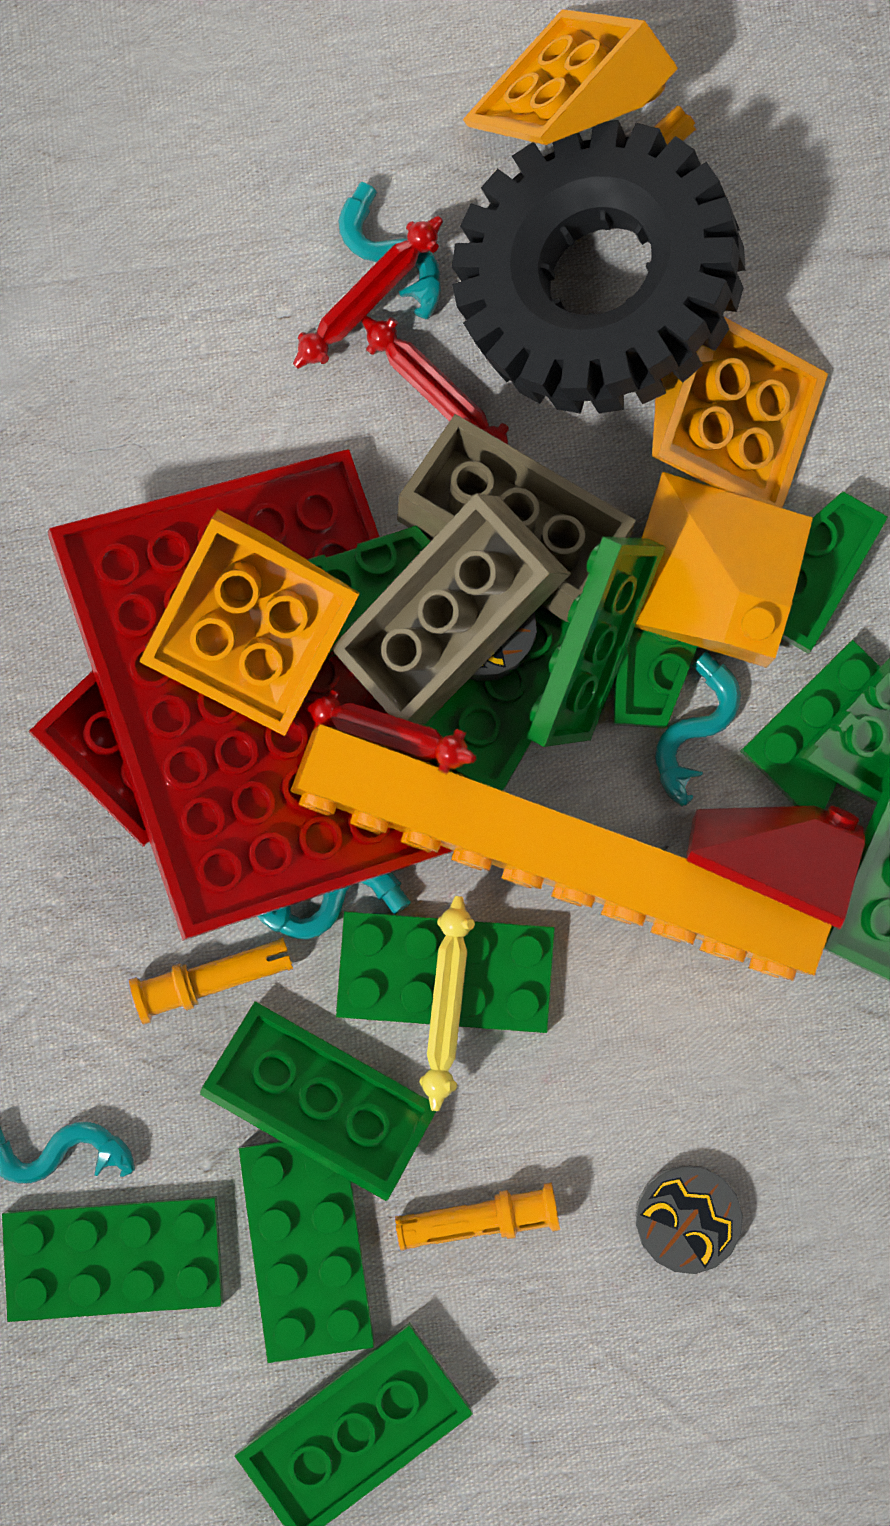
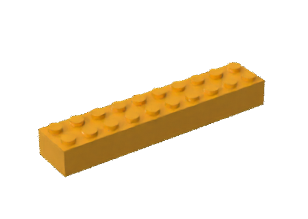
M321 724L311 733L290 791L301 795L299 805L328 816L334 814L336 808L353 814L350 824L380 834L381 832L386 833L387 828L390 827L403 832L400 842L427 852H438L440 846L454 851L451 860L480 871L482 869L489 871L491 865L503 868L504 871L501 878L529 889H532V887L541 889L543 883L554 887L551 895L553 898L579 907L583 905L592 908L594 902L602 904L604 906L601 915L625 924L643 926L646 920L653 923L650 933L678 943L682 941L692 945L695 939L701 940L700 951L728 961L732 959L744 963L745 958L748 957L751 959L749 969L771 977H781L794 981L796 973L815 976L831 925L689 863L686 861V858L452 772H448V774L441 773L437 770L438 767Z

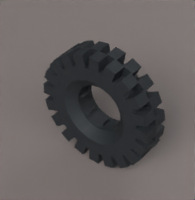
M619 120L603 122L592 127L590 140L583 141L580 133H575L553 142L554 152L545 156L542 155L536 144L531 142L512 155L521 172L512 179L497 168L481 187L490 203L489 206L485 208L470 204L460 225L470 242L455 243L452 269L461 282L454 283L452 286L456 306L466 320L463 322L464 326L488 362L506 383L511 380L520 394L539 404L547 396L556 410L581 414L584 401H591L599 414L624 410L625 394L635 392L642 404L666 394L661 381L663 377L673 372L683 383L703 366L696 353L702 345L716 351L729 331L723 314L725 311H738L744 289L737 273L746 271L744 245L738 233L740 230L720 180L707 161L701 165L695 149L675 136L667 145L659 128L637 122L630 137H626ZM603 229H624L634 232L642 245L647 242L651 244V262L646 263L648 274L643 284L632 297H629L619 307L601 314L589 313L588 315H579L566 311L558 298L552 300L550 286L551 280H555L554 268L565 250L581 237Z

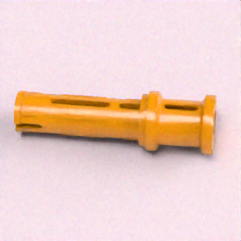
M281 937L276 941L188 969L186 964L181 965L178 963L172 965L171 972L143 981H140L137 977L129 979L132 997L142 1024L151 1023L152 1016L179 1007H183L186 1011L194 1009V1006L199 1004L198 998L286 970H293L289 955L272 961L267 960L268 957L288 951L284 938Z
M552 1182L545 1183L542 1190L510 1195L508 1190L499 1191V1194L495 1195V1200L395 1216L397 1238L401 1251L424 1245L440 1244L501 1233L502 1238L513 1239L516 1238L517 1232L549 1227L552 1232L560 1231Z

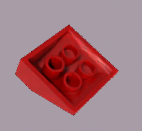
M92 670L28 732L144 847L149 842V838Z
M817 806L697 809L692 820L686 861L841 929L846 918L865 844L864 827L858 825L859 819L855 815L835 806H830L828 811Z

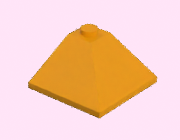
M562 9L462 120L470 128L547 145L644 107L647 103L652 102L661 95L665 89L666 81L675 73L678 67L645 20Z
M724 317L729 331L716 351L704 345L696 351L703 365L683 383L673 372L661 379L666 394L655 399L652 457L715 488L783 508L829 373Z
M662 472L642 538L650 539L666 546L635 627L767 668L775 660L791 609L813 517Z
M218 509L212 517L139 662L285 736L355 604L359 592L265 533Z

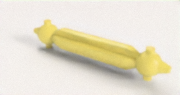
M455 896L450 908L437 920L438 926L441 927L442 932L446 936L438 949L427 1058L431 1069L419 1081L429 1098L430 1107L433 1111H439L444 1099L457 1088V1083L454 1081L449 1069L456 1058L467 949L463 937L475 926L474 920L471 919L470 914L465 909L464 900L461 896Z

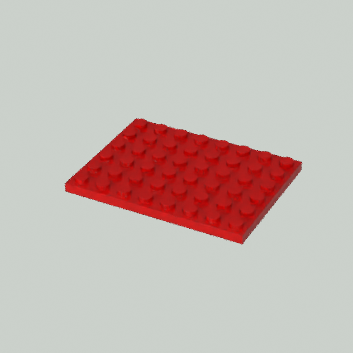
M349 449L49 528L48 537L183 941L454 852L442 846L439 847L438 852H427L400 842L403 832L390 827L387 828L386 833L381 832L380 834L350 824L353 814L337 808L334 814L329 816L299 805L301 795L290 792L315 726L311 713L304 707L307 701H315L321 696H328L330 691L334 690L341 694L338 699L341 705L354 703L388 714L337 655L328 661L324 660L285 736L139 662L212 517L218 509L265 533L306 560L324 554L326 558L357 548L359 543L380 537ZM336 726L329 727V728H332V729H334V730L339 731V730L336 728ZM392 750V751H394V752H397V753L403 754V755H405V756L414 758V759H416V760H419V761H422V762H424V763L433 765V766H435V767H439V766H437L436 764L430 762L429 760H428V761H425V760H422V759H419V758H416V757H413V756H410V755H407V754H404V753H401V752Z

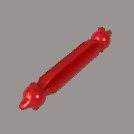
M436 216L427 222H409L406 226L408 230L407 240L393 245L321 319L317 332L308 334L302 332L298 335V353L293 365L299 369L309 363H327L329 360L327 355L329 351L328 345L342 340L415 266L419 253L429 251L434 253L438 250V231L443 220Z
M365 316L361 320L367 332V341L369 343L366 350L372 355L377 351H385L390 365L449 422L456 414L508 444L506 433L509 431V427L504 423H501L498 427L489 426L486 415L481 408L411 342L397 338L395 327L398 325L396 319L390 317L388 321H377Z
M331 690L328 696H321L315 701H307L304 705L305 709L311 713L312 719L315 722L313 729L320 724L326 727L336 726L340 732L425 761L437 759L440 763L437 770L444 774H448L450 769L476 761V755L468 749L466 742L463 740L466 733L458 729L455 730L453 735L442 737L436 729L354 703L341 705L338 700L341 694L334 690Z

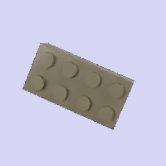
M456 414L452 417L399 494L397 512L398 522L408 528L417 526L432 541L476 493L499 496L570 573L566 580L540 605L568 622L567 617L571 604L582 593L589 575L587 572V562L593 549L601 543L603 537L630 538L636 523V519Z
M476 493L331 649L389 715L423 725L566 580L570 573L499 496Z

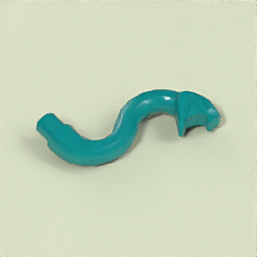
M360 182L352 197L347 198L338 219L339 233L344 244L355 255L364 260L378 262L393 245L407 239L401 238L374 242L363 235V222L371 212L369 207L378 192L371 185ZM430 251L419 253L415 265L419 270V280L399 291L401 297H413L421 304V307L415 309L414 312L423 319H429L434 313L441 294L439 264Z
M707 651L701 655L692 667L706 679L704 683L715 691L719 701L717 709L710 715L686 718L670 725L661 735L656 746L655 759L660 773V782L667 795L681 807L688 805L693 799V795H687L685 787L691 778L700 777L703 775V772L679 766L676 758L678 747L688 739L708 737L725 730L735 719L740 708L741 691L739 682L724 663L720 665Z
M392 872L361 882L372 888L379 900L383 899L394 915L411 904V901L400 888L402 883ZM352 886L324 894L319 910L308 918H298L291 914V906L257 917L271 930L281 932L290 938L310 939L317 937L330 929L338 919L346 893Z
M75 1122L62 1127L51 1137L39 1158L31 1163H22L14 1155L10 1141H6L0 1127V1177L7 1181L29 1184L46 1179L57 1169L70 1147L79 1143L91 1144L98 1150L94 1176H98L104 1167L117 1166L121 1169L120 1177L132 1174L136 1168L132 1153L127 1145L118 1136H113L106 1128L99 1124Z

